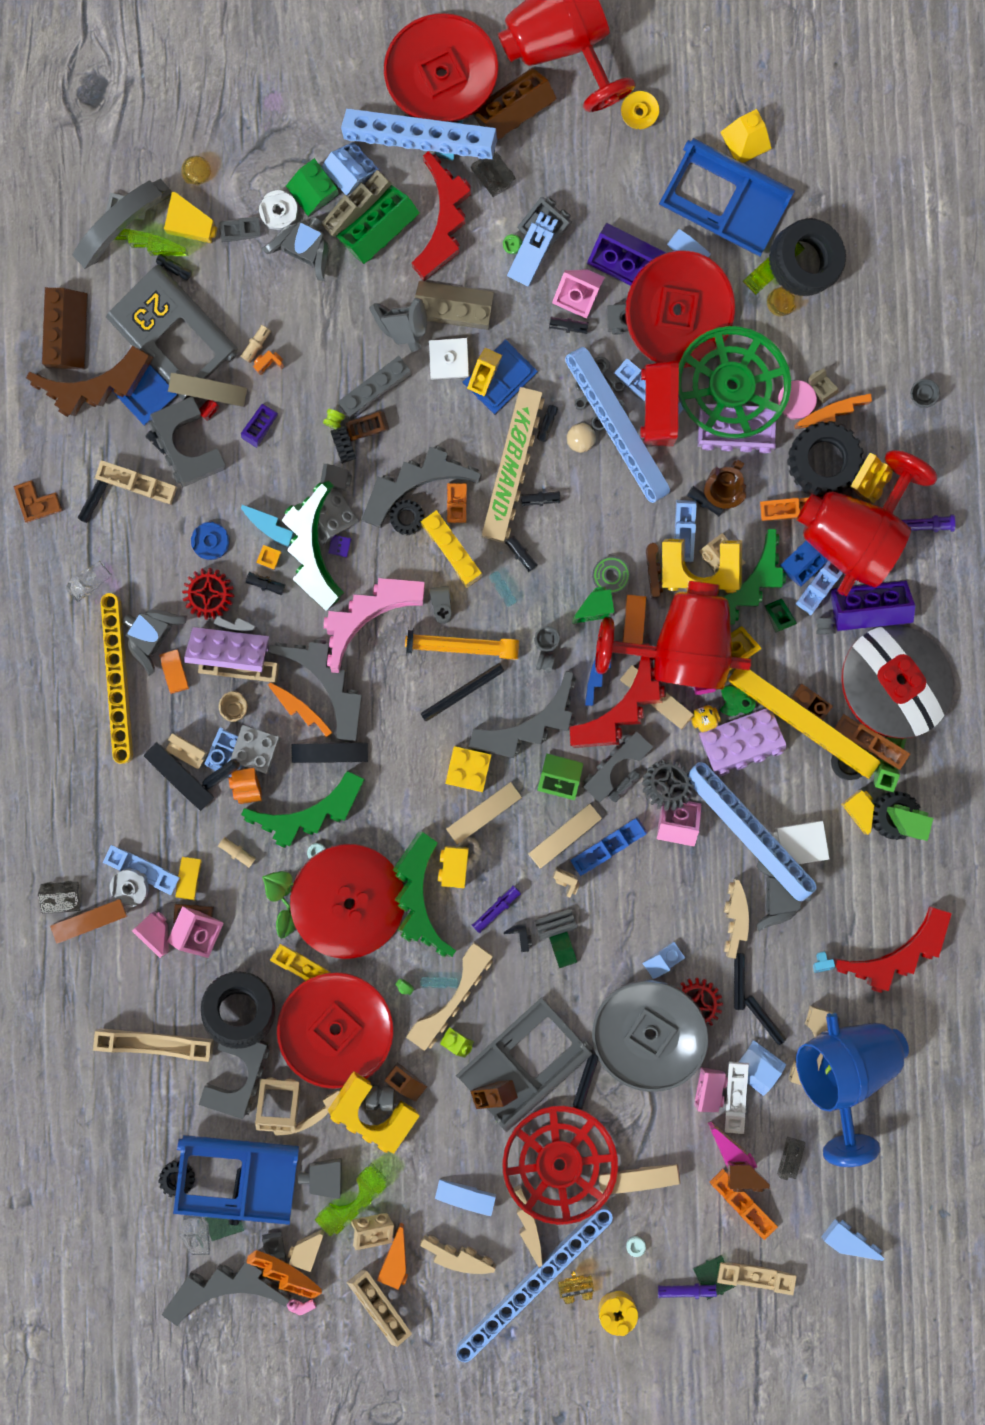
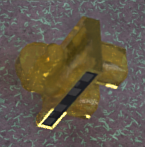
M572 1271L571 1278L558 1282L560 1299L563 1298L565 1304L573 1303L575 1301L574 1296L582 1295V1300L585 1301L593 1298V1292L595 1291L592 1276H576L575 1271Z

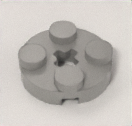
M127 868L119 871L110 882L112 897L114 896L116 900L121 899L123 906L127 908L141 904L149 892L147 876L135 869ZM125 885H132L133 890L131 891V893L128 892V889L125 888Z

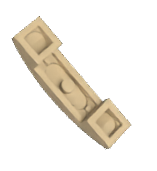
M341 1088L324 1097L325 1107L296 1124L295 1133L311 1127L329 1113L328 1109L341 1091ZM274 1131V1134H275V1135H288V1134H293V1133H290V1132H275V1131Z
M720 1263L717 1283L734 1286L739 1284L793 1295L797 1276L765 1267L738 1263Z

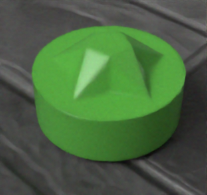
M514 234L507 235L503 240L504 250L509 254H517L523 243L522 239Z
M399 978L395 984L401 994L411 995L415 990L411 984L402 978Z

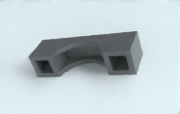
M397 356L338 401L339 406L348 418L352 420L366 410L385 391L398 386L411 376V370L401 357Z
M630 731L623 739L625 743L621 747L616 746L609 753L611 757L607 762L602 760L596 767L598 771L594 775L590 773L583 780L585 783L583 788L599 803L613 790L610 774L615 764L623 759L641 761L653 748L637 731L634 733Z

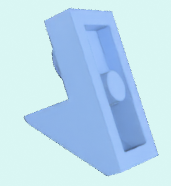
M672 942L642 964L651 977L655 979L669 972L671 967L682 961L685 957L675 942Z

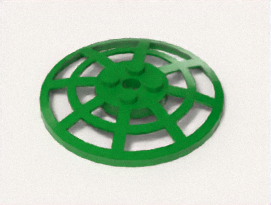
M727 326L707 331L689 345L679 363L678 398L683 409L699 427L716 436L739 439L759 434L778 420L789 401L791 375L785 357L770 339L752 329ZM722 335H741L751 338L753 341L748 350L737 346L725 347ZM715 337L717 349L706 354L700 362L691 356V353L700 344ZM760 344L773 354L780 368L769 371L765 363L754 354ZM726 353H738L744 355L741 363L728 362ZM719 355L721 365L714 371L705 366L710 359ZM753 360L763 374L754 376L747 367L749 362ZM687 362L695 368L692 379L693 391L682 392V373ZM700 372L710 378L709 388L698 389ZM783 375L784 392L782 401L778 405L769 401L772 393V379ZM765 381L766 392L764 398L754 394L757 383ZM727 382H736L737 388L730 389L727 386ZM712 396L717 402L713 411L705 405L701 397ZM696 399L700 408L710 416L706 424L700 422L692 414L685 400ZM749 400L760 405L754 412L745 416L742 406ZM724 407L734 408L738 418L720 416V413ZM765 408L776 412L767 423L755 430H751L748 421L757 417ZM716 420L728 424L740 423L744 433H724L716 431L712 427Z

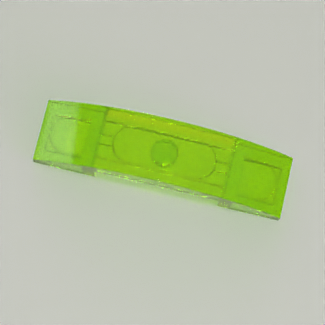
M797 242L795 247V258L805 249L800 242ZM769 257L742 281L755 295L774 279L770 269L771 266L769 265Z

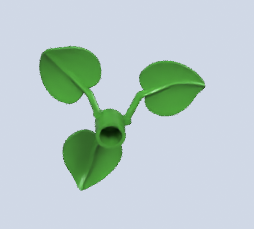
M280 871L270 873L262 878L267 898L272 902L281 899L287 907V910H282L276 920L277 934L282 939L293 933L296 927L292 920L290 905L284 898V896L290 893V886H293L292 876L288 872Z

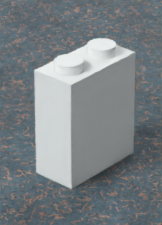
M823 821L775 828L773 837L798 864L829 859Z

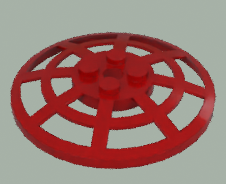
M551 1106L531 1113L514 1128L504 1148L502 1159L503 1177L510 1196L525 1213L545 1223L556 1225L572 1224L590 1217L606 1203L617 1180L618 1156L610 1134L595 1117L577 1108ZM557 1112L573 1113L588 1121L581 1129L572 1125L558 1123ZM549 1113L550 1125L538 1129L531 1136L521 1130L532 1119ZM593 1126L604 1137L610 1154L598 1155L594 1143L587 1135ZM559 1129L571 1131L576 1136L570 1143L560 1141ZM551 1130L552 1142L543 1147L535 1141L538 1136ZM518 1136L525 1142L520 1153L519 1166L508 1168L509 1151L513 1140ZM582 1140L589 1146L592 1156L581 1157L576 1148ZM531 1147L538 1153L536 1164L525 1165L528 1148ZM557 1159L564 1161L565 1165L562 1170H556L554 1167V1162ZM611 1162L610 1179L604 1193H601L593 1187L598 1178L599 1163ZM593 1164L592 1176L588 1183L580 1175L583 1165ZM526 1173H538L542 1181L536 1190L529 1183ZM520 1174L524 1186L532 1194L526 1204L515 1193L510 1182V1175ZM577 1183L583 1188L576 1196L567 1198L566 1187ZM548 1186L558 1188L560 1200L549 1199L542 1196ZM588 1193L598 1200L585 1212L570 1217L569 1205L580 1201ZM538 1200L548 1205L561 1206L563 1218L546 1217L536 1213L532 1208Z

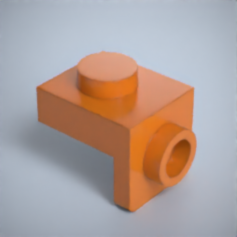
M268 350L263 356L260 355L256 358L253 368L259 375L273 362L283 369V359L276 352L272 354Z

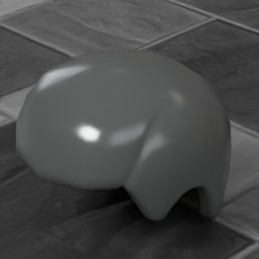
M921 379L914 383L910 395L914 404L920 408H929L938 401L940 390L937 383L933 380Z

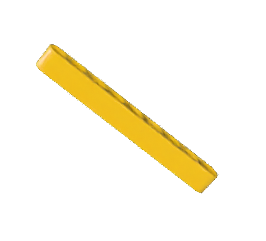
M107 593L101 598V614L112 756L115 762L126 764L133 758L122 624V604L118 596ZM113 597L115 605L108 607L107 600ZM115 616L117 623L111 627L108 620L110 617ZM116 635L118 637V643L112 646L110 644V638ZM117 654L120 661L118 664L113 665L111 658ZM118 673L121 676V681L115 684L113 676ZM120 692L123 699L120 703H116L114 696ZM120 711L124 714L122 722L116 720V714ZM119 731L125 732L126 737L123 741H119L117 738ZM121 750L127 752V758L123 761L119 758Z
M735 669L729 677L728 681L864 777L870 779L881 762L751 670Z

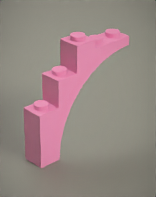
M378 578V584H374V596L353 595V601H349V612L352 613L328 611V617H324V628L327 629L328 635H334L330 636L329 647L332 648V655H328L327 666H330L331 672H340L342 658L348 644L367 622L395 608L423 606L424 582Z

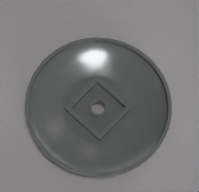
M643 980L623 985L606 997L594 1018L592 1040L600 1063L613 1078L633 1089L658 1092L678 1087L688 1081L698 1071L704 1061L708 1048V1029L698 1005L686 993L664 982ZM653 1029L656 1032V1036L649 1037L646 1034V1030Z

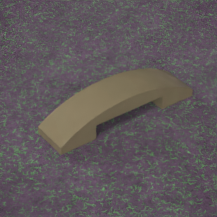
M171 373L168 392L244 407L247 388Z

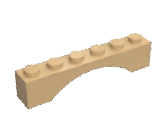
M473 942L462 958V978L452 999L436 1013L418 1019L406 1038L424 1051L427 1047L431 1049L437 1041L435 1038L437 1033H442L447 1027V1019L450 1016L454 1017L460 1009L457 1005L461 1000L465 1002L471 992L468 991L472 985L476 986L481 980L482 976H480V973L483 969L488 970L493 963V960H491L493 955Z
M99 1028L95 1031L93 1051L148 1053L209 1062L212 1059L214 1040Z

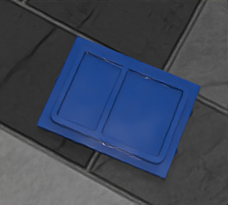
M506 339L494 350V352L501 354L502 358L485 396L471 391L494 415L519 391L520 387H523L538 372ZM473 372L462 382L466 387H468Z
M149 365L131 397L115 395L145 426L150 421V414L163 409L178 394L168 392L169 385Z

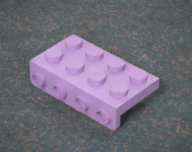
M717 404L705 405L713 411ZM699 406V421L706 424L710 416ZM742 406L745 416L758 408L757 406ZM724 407L720 413V416L738 418L734 408ZM765 408L757 417L748 421L751 430H755L767 423L776 412ZM716 420L712 429L724 433H744L740 423L728 424ZM776 422L759 434L739 439L716 436L698 426L697 447H702V450L721 448V451L740 449V452H752L753 449L759 450L760 453H771V450L774 451L776 448Z
M193 627L184 657L185 663L262 672L266 652L269 649V636Z
M767 708L722 724L710 731L699 733L712 770L719 776H724L730 772L729 770L735 768L737 770L743 769L751 762H762L766 759L765 757L771 755L773 757L779 756L786 749V743L775 716Z

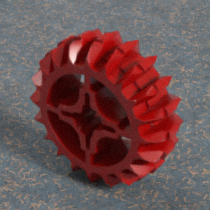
M202 568L200 571L201 575L196 571L194 572L195 579L190 576L188 577L191 584L184 583V586L189 589L182 591L183 594H188V597H184L183 601H190L186 608L193 607L190 612L191 614H195L198 611V618H201L204 613L205 620L209 619V614H211L212 619H216V612L219 616H223L221 609L229 611V608L225 606L226 603L229 605L233 604L228 598L235 597L234 594L229 593V591L234 590V587H227L231 583L230 579L223 581L226 578V574L223 573L219 577L220 571L216 570L213 574L212 568H208L206 574L205 569ZM207 579L202 589L194 590L200 581ZM213 579L220 582L223 592L214 590ZM209 589L212 593L217 595H212V597L210 596V598L208 599L207 596L199 593H205V591ZM194 596L203 598L204 609L196 604ZM222 598L218 606L210 609L214 599Z
M698 977L695 978L694 984H692L690 978L687 979L689 984L687 986L684 982H681L684 993L692 989H698L696 994L690 998L694 1002L700 999L699 1002L703 1006L698 1007L701 1011H710L704 1018L712 1026L713 1022L710 1019L712 1017L716 1021L719 1019L714 1015L715 1012L722 1013L717 1008V1006H723L722 1002H717V1000L722 998V995H715L719 989L716 987L711 990L713 983L710 982L706 986V979H703L701 984H699ZM704 990L710 994L712 1006L703 1001Z

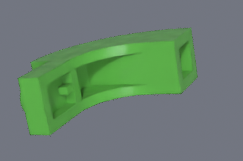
M885 737L886 739L901 747L902 749L904 748V745L907 740V738L896 739ZM877 758L881 763L874 772V786L894 793L900 777L899 770Z

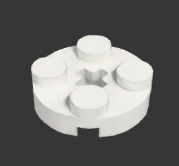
M275 190L264 196L259 206V213L262 221L270 229L282 230L296 222L298 207L291 195L281 190ZM276 206L284 208L280 215L273 213L276 210Z

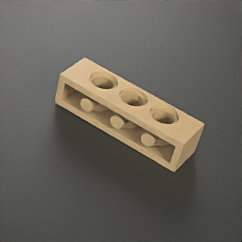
M361 1270L347 1281L349 1287L391 1345L398 1347L412 1335L368 1271Z

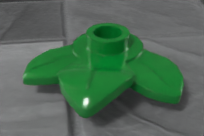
M726 686L724 689H721V694L726 701L720 708L723 714L736 716L739 713L748 714L754 710L755 700L737 687ZM748 701L750 705L745 707L742 705V702Z

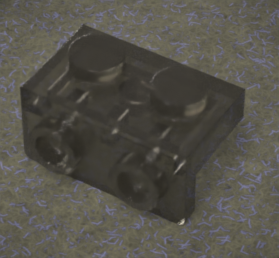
M495 150L492 159H479L470 167L492 197L509 189L516 179L513 172Z
M65 881L41 884L38 892L41 914L80 911L79 882Z

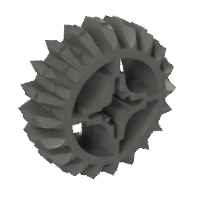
M671 759L667 763L664 760H661L659 764L657 762L654 763L652 767L647 769V773L643 776L645 780L642 781V785L645 786L643 793H648L646 799H652L651 805L657 803V809L664 806L665 811H668L669 807L672 811L676 810L677 807L682 808L684 804L688 803L689 798L693 795L691 791L694 789V785L689 783L692 778L687 777L690 771L684 772L685 766L678 767V762H675L673 765ZM665 773L664 778L654 779L656 775ZM682 791L681 795L670 798L672 792Z

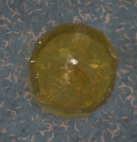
M200 156L188 157L184 160L181 167V176L187 184L197 186L203 184L211 174L209 162Z
M782 287L775 288L767 296V308L775 316H787L797 307L794 303L795 296Z

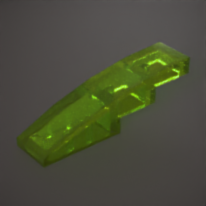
M123 229L114 239L128 240L131 248H147L150 256H158L159 254L164 256H188V251L185 247L147 232Z

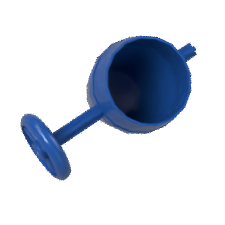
M828 1013L826 1016L828 1030L799 1047L796 1055V1068L799 1080L806 1094L821 1110L829 1112L840 1110L843 1135L835 1137L823 1147L824 1159L830 1164L839 1167L862 1166L875 1160L881 1149L879 1142L875 1138L865 1134H855L851 1107L864 1101L901 1073L904 1059L909 1054V1046L905 1036L899 1030L891 1029L885 1024L869 1023L839 1028L837 1013ZM821 1053L823 1058L818 1071L817 1059ZM830 1065L832 1070L826 1075L825 1070Z

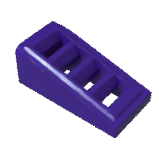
M261 404L241 432V438L257 448L275 421L278 413ZM263 412L264 414L268 415L270 418H269V419L265 418L264 416L261 415V413ZM259 419V420H261L262 422H264V423H266V424L263 425V424L259 423L257 420ZM253 426L259 428L261 431H257L253 428Z

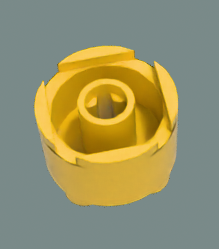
M615 1291L604 1295L600 1300L598 1306L599 1319L602 1327L608 1333L616 1336H625L634 1329L638 1321V1311L633 1298L623 1291ZM620 1310L622 1314L616 1316L614 1312L618 1313Z

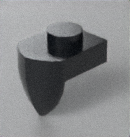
M526 924L516 925L504 931V934L519 933L521 952H529V947L532 946L531 935H527Z

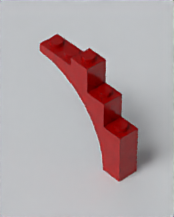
M429 151L423 155V161L432 173L437 185L439 215L431 240L422 253L411 262L413 269L424 282L460 253L458 248L460 244L454 237L450 238V236L465 225L464 218L466 216L459 207L457 209L456 207L471 196V185L465 178L462 180L459 175L452 180L453 175L447 168L444 170L440 165L441 161L436 154L432 155Z
M641 656L638 672L631 688L612 710L588 723L570 726V746L573 748L620 745L619 739H622V729L619 726L641 724V718H644V710L640 705L663 703V697H666V690L660 681H654L655 667L653 668V660L655 658Z
M929 906L926 916L916 933L901 947L887 955L866 961H847L834 958L836 971L843 974H848V971L856 973L855 977L863 980L869 977L867 984L872 986L871 990L880 993L883 990L889 991L895 969H897L896 973L907 976L908 973L914 974L920 952L922 957L932 959L933 956L939 958L952 913Z

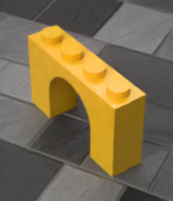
M437 510L421 521L424 530L441 549L466 588L482 578L481 571Z
M665 539L662 542V587L668 588L669 591H677L679 588H687L688 581L718 584L719 589H723L727 593L737 592L742 586V541L723 540L720 543V566L718 572L710 577H698L691 573L685 564V539Z
M353 1071L328 1109L331 1116L330 1119L337 1124L343 1123L354 1134L358 1132L363 1135L362 1138L368 1143L374 1142L378 1144L377 1147L383 1152L387 1153L389 1151L394 1154L420 1115L415 1108L400 1100L385 1122L378 1125L365 1124L359 1119L358 1111L372 1085L369 1080Z

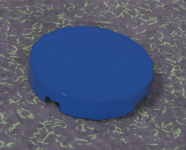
M214 522L201 524L193 531L191 536V546L194 552L200 558L206 560H216L222 557L227 552L230 544L227 531L220 524Z

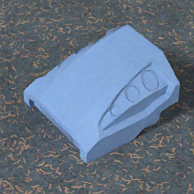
M219 728L205 765L216 771L229 762L238 736L223 730V728ZM240 765L237 770H243L245 766Z
M754 1040L739 1060V1063H749L747 1084L763 1096L773 1087L786 1066L783 1061Z

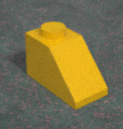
M484 348L477 360L467 389L485 396L497 371L502 355Z
M858 790L841 805L862 832L868 835L871 833L874 805L871 801L873 798L867 791Z

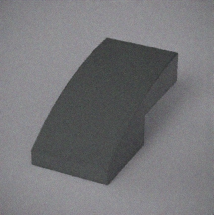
M258 217L219 222L221 242L247 240L261 236Z
M281 1232L262 1235L265 1253L287 1263Z

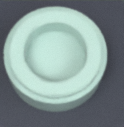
M321 843L312 844L307 851L308 858L310 859L318 852L326 849V847Z
M633 1236L628 1239L626 1248L631 1256L639 1257L644 1254L646 1244L641 1237Z

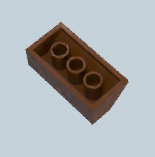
M532 67L491 95L487 102L472 115L480 126L496 128L497 140H500L505 134L518 128L521 123L534 117L537 112L550 106L557 98L549 81Z
M45 287L42 364L46 368L85 370L87 293L66 288Z

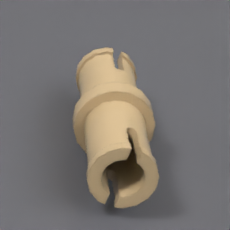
M261 325L255 336L249 339L250 343L240 357L251 363L258 350L263 348L262 344L272 331Z
M225 836L217 846L230 854L232 859L236 858L248 868L256 859L244 851L242 846H237Z

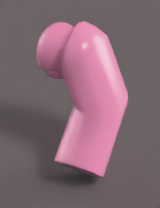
M290 1299L287 1304L288 1310L297 1315H304L317 1308L313 1299L305 1303Z

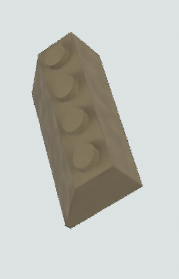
M424 281L418 282L415 298L423 300L427 321L489 330L494 292Z

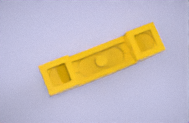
M279 944L270 959L273 963L285 970L291 971L304 980L320 974L331 973L324 967L283 944Z

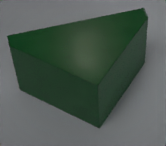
M782 598L764 605L775 633L797 624Z
M568 932L549 937L559 969L577 963Z

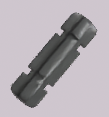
M635 770L616 787L615 791L613 790L609 794V798L613 802H617L621 798L620 796L624 795L634 785L633 783L640 779V775Z

